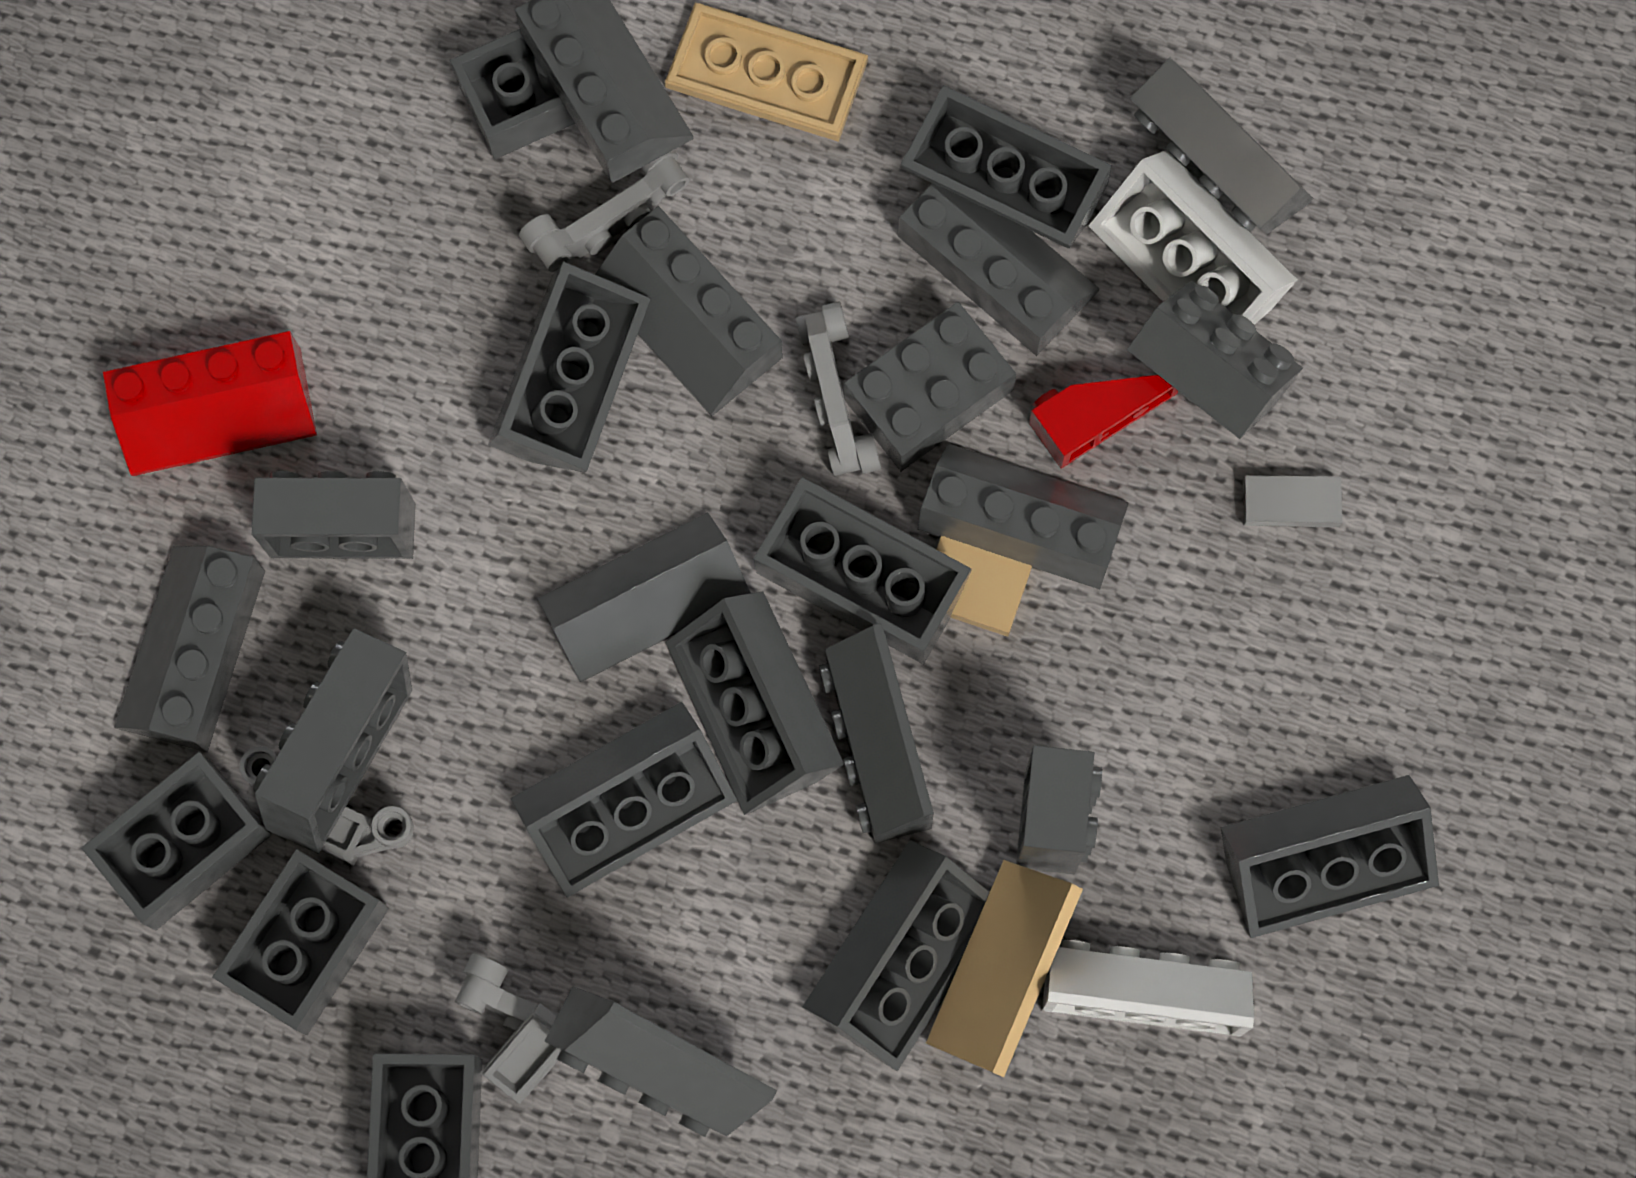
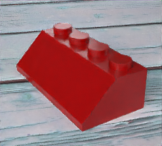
M290 331L103 372L110 417L131 476L317 436L301 348Z

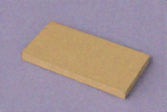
M695 2L666 77L665 87L839 142L865 71L868 55Z
M1003 860L926 1044L1004 1077L1083 889L1070 882Z

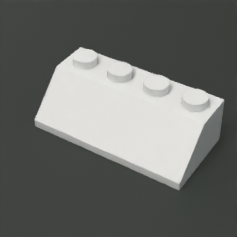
M1168 150L1142 159L1089 224L1094 233L1163 302L1192 280L1197 285H1203L1211 289L1218 296L1219 302L1234 314H1240L1248 318L1255 325L1272 310L1298 280Z
M1061 940L1060 947L1045 979L1042 1011L1238 1037L1253 1028L1252 972L1240 971V963L1235 961L1210 959L1209 966L1189 964L1190 957L1183 954L1160 953L1159 960L1139 958L1140 950L1135 948L1111 946L1110 954L1090 951V943Z

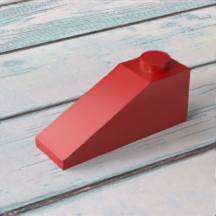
M1159 375L1074 384L1061 392L1051 389L1033 403L1034 409L1031 410L1029 425L1062 469L1177 395L1178 390Z

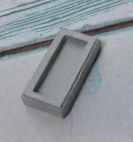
M1245 475L1243 479L1244 526L1340 527L1342 524L1341 477Z
M541 1003L532 1011L480 1073L519 1105L558 1062L556 1059L561 1051L544 1042L557 1016Z

